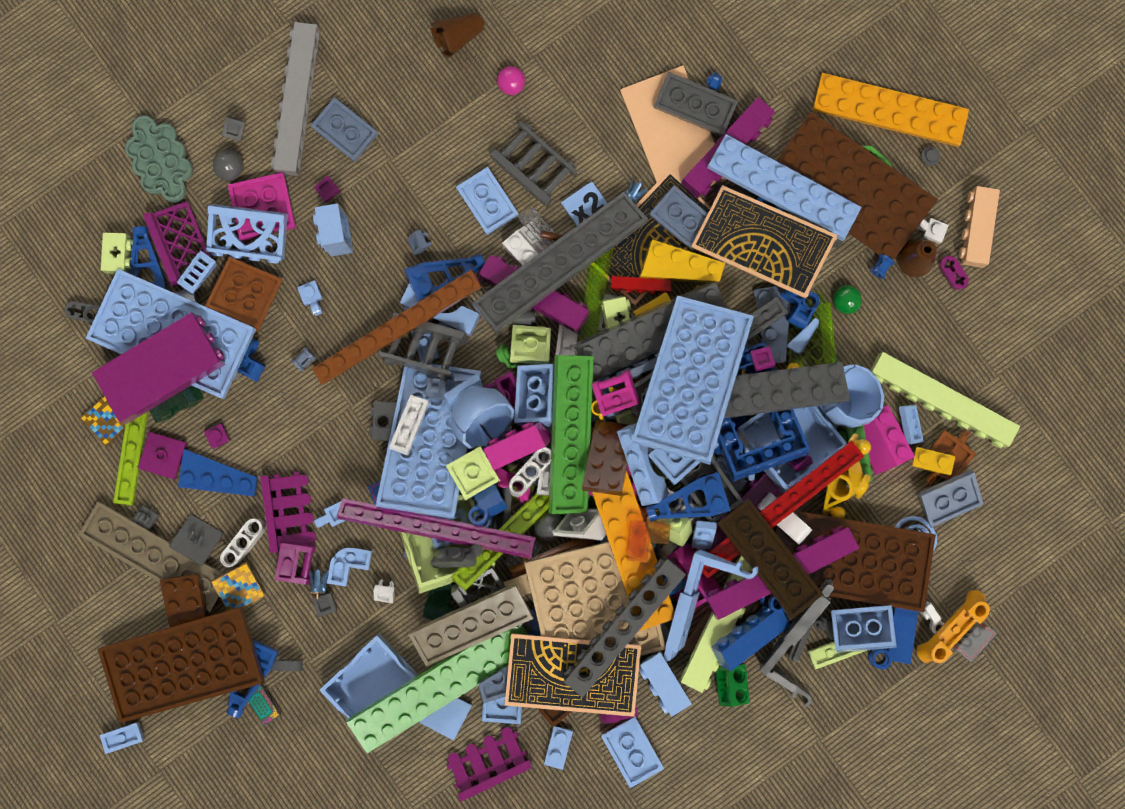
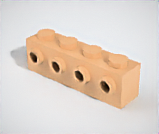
M976 186L968 194L967 202L970 204L969 210L965 213L967 224L962 233L964 244L959 252L962 265L980 268L989 265L1000 192L998 189Z

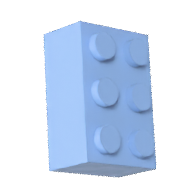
M339 204L315 207L316 214H313L315 226H318L319 231L316 233L317 243L321 244V247L331 257L354 253L348 216Z
M555 364L517 367L514 423L522 427L533 421V424L540 422L544 427H552Z
M892 605L831 610L836 652L897 648Z
M660 651L650 653L640 660L639 672L644 680L648 678L651 682L648 686L655 697L659 695L661 700L658 702L665 714L669 712L672 717L692 705Z

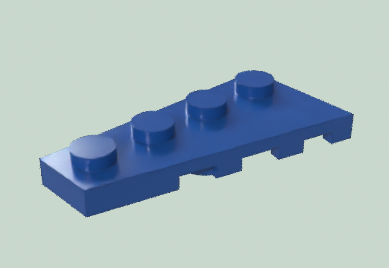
M183 450L178 487L256 496L258 477L189 450Z

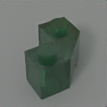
M191 385L149 411L157 424L172 419L182 410L198 405L204 397L199 388Z
M456 582L430 590L424 606L423 618L435 620L453 611L454 605H451L453 600L451 590L452 585L456 584Z

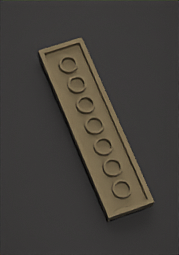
M101 501L97 502L79 532V536L159 583L163 578L199 573L207 611H213L220 597L211 580L224 573L207 563H204L203 566L171 549L169 547L171 542L147 530Z

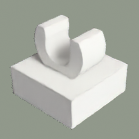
M381 579L379 585L374 587V600L393 603L395 598L394 583L391 581L388 587L383 586V580Z

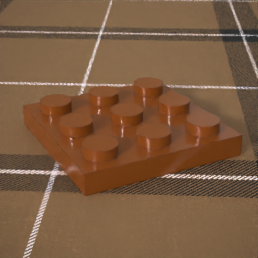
M229 257L205 307L259 331L283 279Z

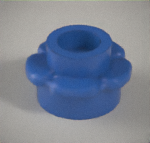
M717 72L709 75L707 79L709 89L718 91L721 86L722 76L717 75Z

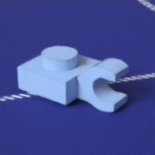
M314 280L297 287L303 304L305 306L310 305L315 316L322 314L318 301L322 300L323 297L317 282Z
M341 502L324 509L326 515L314 520L317 528L329 522L332 527L345 522V520L337 519Z

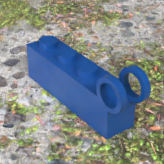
M468 448V449H467V453L471 452L472 450H474V449H476V448H473V449H469V448ZM495 484L471 497L472 500L476 499L477 504L469 511L468 517L471 523L477 526L484 524L489 518L488 524L484 527L490 528L493 523L492 517L508 508ZM478 510V513L472 518L473 513ZM484 515V518L482 520L477 521V519L480 516Z
M773 595L769 598V605L765 604V597L761 598V610L749 616L741 625L734 627L728 635L717 640L716 644L711 647L721 667L732 671L790 626L783 612L784 609L782 607L775 608L778 602Z
M892 607L897 648L871 650L868 655L871 665L878 669H887L892 661L911 664L918 611ZM879 653H883L885 656V660L881 664H877L875 660Z

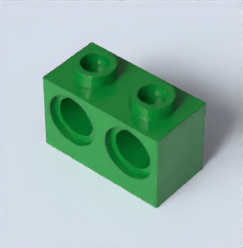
M740 664L732 671L719 666L716 671L719 706L734 707L749 704L746 664Z

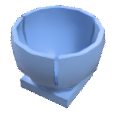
M856 364L844 366L850 398L849 402L817 407L822 416L834 428L839 426L853 428L869 424L883 409L884 393L880 381L867 368Z
M477 374L444 394L452 417L451 428L456 437L469 449L480 446L482 448L488 445L487 442L491 440L481 426L494 439L503 435L513 421L514 409L510 402L496 389L484 388Z

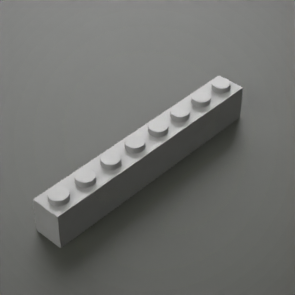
M294 22V28L290 30L292 42L287 50L289 63L285 66L286 83L282 85L284 97L279 105V111L281 112V118L277 121V131L279 132L278 138L274 140L275 156L271 160V166L276 173L283 172L285 175L300 176L320 30L316 24Z

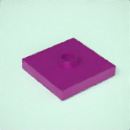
M149 432L138 469L176 479L182 462L183 450L186 449L187 443Z

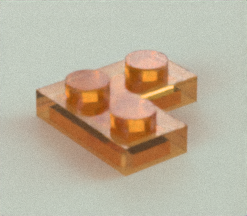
M630 520L626 560L647 562L649 542L669 544L671 524Z

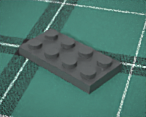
M668 72L654 104V109L723 136L738 100Z

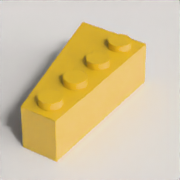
M652 240L649 243L639 278L667 279L693 283L714 282L717 284L720 282L725 263Z

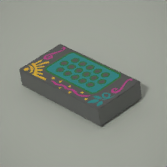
M261 684L250 699L249 704L263 726H266L282 714L263 684Z

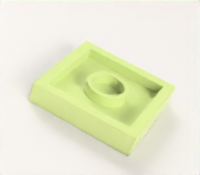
M481 446L446 465L465 500L500 481Z

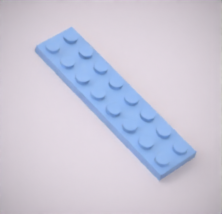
M727 134L707 167L711 171L796 217L838 235L837 239L844 241L862 208Z

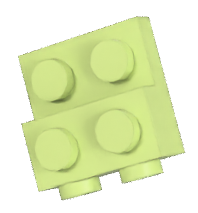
M513 325L510 362L538 365L549 364L551 328H546L545 326Z

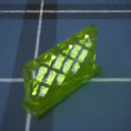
M823 303L817 307L820 310L818 320L821 321V327L818 326L817 328L822 332V336L817 342L811 337L810 340L815 344L808 352L804 349L803 352L806 355L800 362L793 358V352L788 349L789 364L794 361L801 367H804L801 363L807 356L817 362L815 365H822L821 360L823 358L824 364L836 363L831 303ZM789 322V328H788V343H787V344H789V343L792 341V339H791V333L795 330V328L798 329L800 332L802 331V330H800L799 328H797L796 326H794V327L790 330V324H791L790 322ZM816 345L823 350V356L819 360L810 354Z

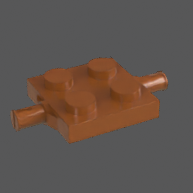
M964 429L959 437H955L946 430H943L929 450L955 456V461L950 476L932 472L927 480H925L928 484L932 486L938 477L948 480L963 472L976 455L965 443L970 434H972L970 431L968 432L967 429Z

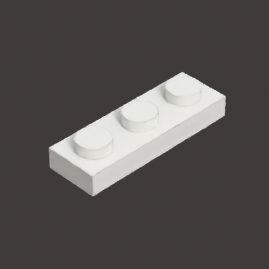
M410 395L390 443V450L409 455L428 408V400Z

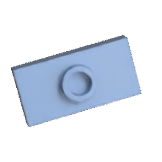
M916 405L899 407L902 428L908 444L924 442Z

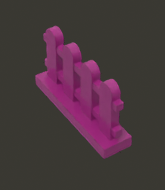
M299 471L294 472V476L279 478V474L274 475V479H269L268 475L260 476L270 553L279 552L281 541L298 544L315 542V533L306 531V525L311 524L314 517L311 513H304L303 506L310 504L311 497L308 494L301 493V487L306 486L309 482L306 475H299ZM296 488L297 495L282 497V489ZM276 490L277 498H272L271 491ZM284 508H299V514L284 516ZM278 509L279 517H274L273 510ZM301 526L302 533L287 535V527ZM281 528L282 536L277 537L276 529Z
M505 727L501 731L503 739L496 742L493 736H486L483 740L484 748L478 750L476 745L470 744L466 747L467 756L461 758L458 753H451L448 756L449 764L446 766L448 770L452 769L458 782L454 784L456 789H461V793L457 794L460 802L534 767L531 760L526 761L524 756H527L526 750L521 751L516 739L519 737L518 732L513 733L511 728ZM504 743L511 756L504 760L498 747ZM488 753L493 764L492 767L486 768L481 754ZM469 760L475 772V775L471 777L468 776L463 764ZM513 762L515 767L508 770L507 765ZM496 771L497 776L491 778L489 773ZM478 779L479 784L473 787L471 782Z

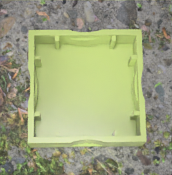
M459 495L457 509L463 507L468 524H472L468 515L469 511L475 507L474 501L471 497L465 500L463 495ZM477 510L473 513L472 518L478 513ZM457 518V519H453V520H452V521L461 522V521H460V518ZM399 532L419 594L455 582L451 576L460 567L434 568L430 563L438 549L434 550L431 538ZM456 544L444 548H462L472 546Z

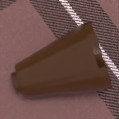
M477 13L457 16L431 23L434 26L431 28V33L438 48L442 47L444 50L442 55L449 58L484 30L485 22L483 17Z
M909 240L897 254L896 261L904 274L910 277L924 276L931 271L935 264L937 249L935 244L928 240Z

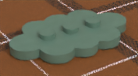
M139 116L132 123L134 136L125 145L126 154L133 159L132 170L141 177V186L146 192L153 195L161 193L169 202H179L186 195L187 189L184 182L190 179L193 174V166L185 158L187 153L186 147L177 141V132L171 125L165 123L157 125L151 117Z

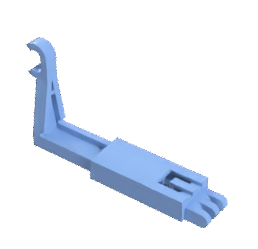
M703 550L694 553L684 591L680 593L663 656L665 661H670L685 646L700 593L697 589L704 565L747 579H752L758 574V566L752 569L753 573H748L741 568L742 560L735 564Z

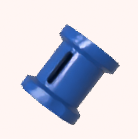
M881 254L878 256L879 260L875 266L870 268V272L876 277L884 279L886 277L885 273L890 266L894 265V261L888 256Z

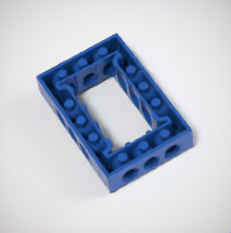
M765 342L744 349L737 376L777 371L775 367L755 371L750 351L765 348ZM793 409L768 412L780 441H772V444L759 449L758 447L753 448V451L743 454V442L739 440L735 431V423H732L731 418H724L717 443L733 482L808 454L810 447Z

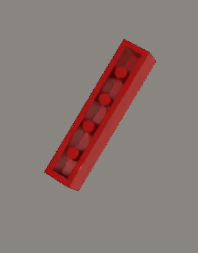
M612 276L611 290L613 292L623 290L626 293L637 291L639 294L649 292V294L661 293L662 295L665 292L667 294L671 292V280Z

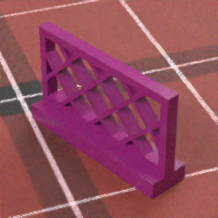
M188 201L153 214L150 212L143 214L168 279L173 288L179 286L177 281L181 277L179 274L181 265L183 264L187 267L190 265L184 262L187 253L195 256L198 254L189 250L193 241L200 243L202 246L200 251H204L210 257L209 253L206 252V245ZM187 209L188 214L185 220L176 216L178 210ZM165 215L170 217L167 226L160 224L157 218ZM174 219L183 223L179 231L170 228ZM186 224L194 227L195 230L192 236L182 233ZM168 231L177 234L174 243L165 239ZM181 236L190 239L186 248L177 245ZM175 248L184 251L180 260L172 256ZM199 267L195 268L200 273H203V270ZM193 272L190 274L194 278L197 277Z

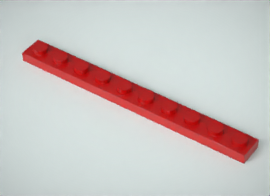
M851 440L761 510L760 514L773 528L865 456ZM728 538L708 552L728 561H731L740 554ZM704 565L702 572L708 579L719 569Z

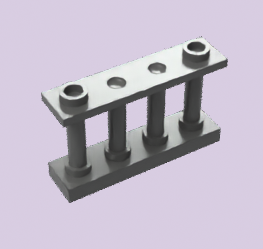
M520 121L518 129L521 132L503 151L498 152L494 149L490 153L491 160L547 208L552 203L550 193L568 174L575 178L577 167L570 160H564L539 138L528 123L523 124ZM527 136L535 144L517 164H512L508 161V156ZM542 149L549 157L531 176H525L522 173L523 167ZM556 161L563 169L546 188L540 189L536 185V181Z
M393 312L392 318L396 317L399 314ZM425 322L413 330L414 335L405 358L395 356L401 338L391 343L388 353L381 351L378 353L383 360L382 362L387 365H401L436 375V378L447 381V379L454 380V375L448 370L456 347L460 344L466 345L468 337L463 331ZM430 334L432 340L424 362L413 361L421 336ZM442 339L449 340L450 344L441 368L430 366L439 341Z

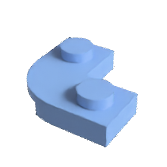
M344 548L337 552L330 562L327 583L347 586L350 567L364 570L370 569L372 551Z

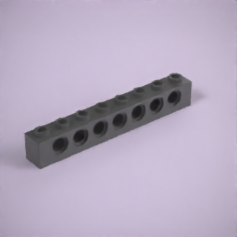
M666 556L663 560L660 558L653 566L655 570L650 575L646 574L640 582L642 585L638 590L634 589L629 594L628 602L625 605L621 604L615 611L616 616L612 621L609 619L603 625L602 633L599 636L595 635L589 642L591 646L586 651L582 650L576 658L578 660L574 666L570 665L563 674L565 675L564 683L582 698L686 575L683 570ZM659 575L667 577L666 582L663 584H658L656 578ZM645 591H653V597L645 599L643 597ZM633 606L641 607V611L638 614L630 612ZM621 621L628 623V627L624 630L617 627ZM609 636L615 638V642L611 645L604 642ZM594 652H601L603 656L599 660H594L592 654ZM582 667H587L590 669V672L587 675H581L579 670Z

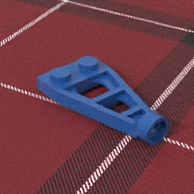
M139 226L132 228L133 245L129 274L138 277L139 271L142 268H150L155 277L152 284L167 290V282L152 245L148 227ZM147 249L150 262L139 264V250Z
M478 254L470 258L420 263L406 268L404 273L417 301L420 302L468 271L473 270L477 273L483 268L485 262L482 255ZM461 266L464 273L452 278L448 268ZM442 271L446 281L439 286H433L428 276L430 272Z
M719 472L700 477L661 502L646 507L650 522L667 518L707 517L731 511ZM698 489L703 490L707 500L706 506L700 508L691 507L688 502V496ZM682 498L686 507L685 510L678 512L670 511L669 503L675 499ZM655 508H658L660 510L659 515H657Z
M253 639L265 679L273 668L279 650ZM261 684L251 686L246 695L237 691L230 692L227 714L240 718L245 706Z

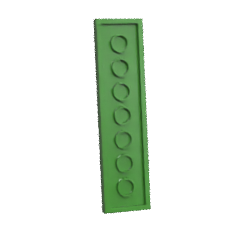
M555 355L551 442L552 461L549 494V513L551 514L587 513L588 491H582V484L590 450L594 356Z

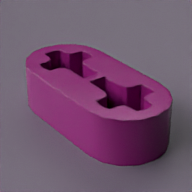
M953 256L944 257L939 263V269L950 287L954 290L965 288L968 285L969 279L957 259ZM946 262H951L953 264L951 266V269L945 268L944 265H946ZM957 278H958V279H959V278H962V279H963V281L961 282V284H956V283H955V281L957 280Z

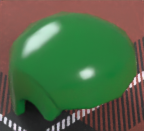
M845 284L839 286L833 292V305L840 313L849 315L857 312L861 307L862 296L854 286Z

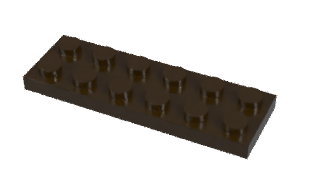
M749 499L717 523L752 569L758 566L757 576L791 619H794L824 595Z

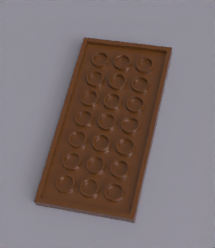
M813 112L809 113L777 159V162L862 207L848 234L877 254H884L894 260L938 201L929 192Z
M801 511L793 512L812 529L800 545L806 543L809 546L814 543V538L823 534L826 537L832 534V529L842 526V528L849 527L859 547L858 550L808 574L817 587L826 578H830L834 587L830 594L832 597L884 606L892 605L895 608L918 612L925 611L936 534ZM776 525L775 533L792 554L797 552L796 548L800 545Z
M243 606L98 648L120 723L265 682Z

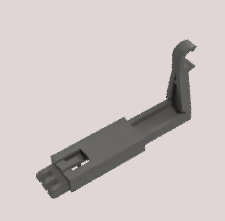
M826 578L818 587L824 595L789 622L790 626L783 631L782 637L759 663L760 672L790 690L792 698H795L797 694L805 696L807 698L804 701L805 708L809 707L812 703L811 694L778 669L775 664L791 645L795 646L830 604L829 596L834 590L833 582L830 578Z

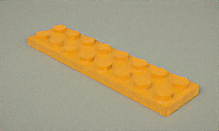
M822 73L812 111L959 147L962 142L969 109Z
M626 471L622 496L592 492L628 598L634 589L638 590L642 585L640 582L646 574L650 575L655 570L653 566L657 559ZM662 575L656 578L658 584L665 583ZM647 590L644 592L643 597L651 599L654 592ZM669 595L639 631L673 620L675 612ZM633 606L631 608L633 614H638L641 611V607Z

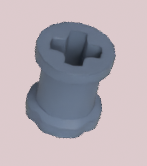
M304 347L303 351L295 359H291V362L300 371L304 372V368L312 360L315 361L316 358Z

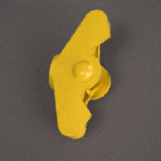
M854 433L849 442L852 440L863 455L869 453L871 450L870 442L865 439L858 440L859 435ZM859 461L827 485L822 515L829 516L830 514L831 517L844 519L846 517L845 510L842 507H834V505L848 500L855 494L856 498L860 499L867 491L871 476L869 474L863 475ZM844 480L848 483L849 488L844 484Z

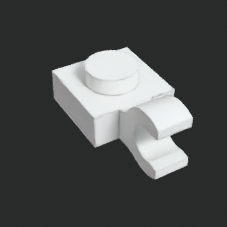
M930 218L928 222L923 220L917 229L924 231L922 237L940 244L949 225Z
M926 600L925 611L920 613L925 620H930L929 629L932 633L936 634V626L940 625L942 627L945 623L941 621L933 605Z

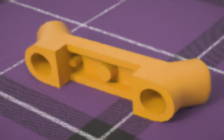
M977 590L969 591L966 602L928 642L917 646L916 654L919 659L924 663L932 661L936 663L945 662L953 654L950 649L976 622L981 624L989 615L990 608L986 603L985 595Z

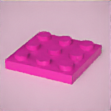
M283 172L228 185L233 207L288 213L287 230L296 228L287 182ZM235 218L236 225H238L239 221ZM246 218L244 225L237 229L241 241L261 236L252 228L248 218ZM258 221L257 227L264 231L265 229L261 228L263 226V222ZM276 222L271 234L279 232L280 222Z

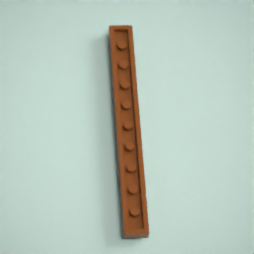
M473 270L468 271L313 367L312 369L320 384L325 385L482 288Z

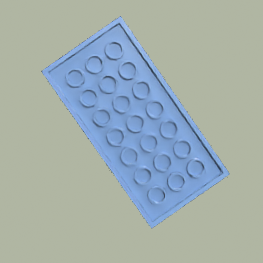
M117 269L86 339L123 354L189 313L201 315L206 322L204 327L207 332H211L215 338L214 344L216 348H220L225 356L223 360L226 365L192 384V386L225 399L256 329Z
M677 296L633 434L632 443L710 465L754 316Z
M431 364L430 366L441 368L442 365ZM404 367L376 507L455 519L460 490L446 465L467 454L468 447L456 437L451 428L452 417L446 401L426 399L427 379L436 378V375ZM449 367L448 371H451L455 378L454 380L447 379L446 393L475 374L481 378V371ZM413 395L428 400L429 405L409 455L390 450L389 446L409 397Z

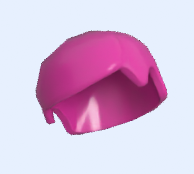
M508 66L502 69L497 77L499 90L506 95L520 93L526 83L524 72L515 66Z

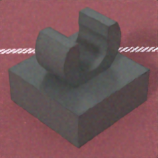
M141 505L132 521L147 530H151L160 514L145 505Z

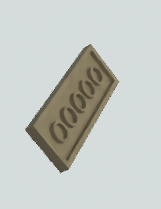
M514 583L412 629L408 635L427 667L532 620L533 615L517 584Z

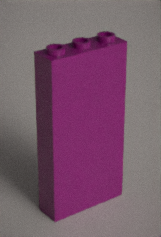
M189 313L92 372L119 423H130L226 365L223 360L225 356L220 348H216L214 344L215 338L211 332H207L204 327L206 322L201 315Z

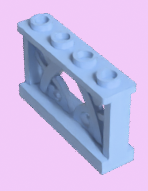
M217 204L208 206L206 252H211L213 256L229 254L230 257L241 259L242 256L249 257V260L252 261L268 259L269 263H279V261L285 259L288 213ZM217 215L220 217L223 228L216 229ZM232 218L238 219V225L230 226V224H235L232 222ZM246 218L250 219L252 228L261 234L257 240L249 245H245L233 232L244 225ZM258 221L263 222V226L261 228H264V231L257 227ZM276 222H280L279 237L271 234ZM220 232L226 233V235L220 238V240H226L227 244L225 246H219L215 241L216 235ZM269 237L274 239L278 246L277 250L273 253L266 250L267 245L273 247L272 243L267 240ZM234 244L238 249L231 248V247H232V245ZM257 247H259V249H260L261 252H259V251H252V250H254V249H256Z

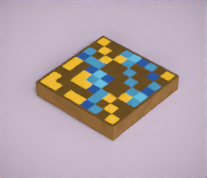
M105 396L80 417L105 446H108L125 430L126 424L119 423Z
M247 562L211 580L227 610L241 606L244 608L265 596Z

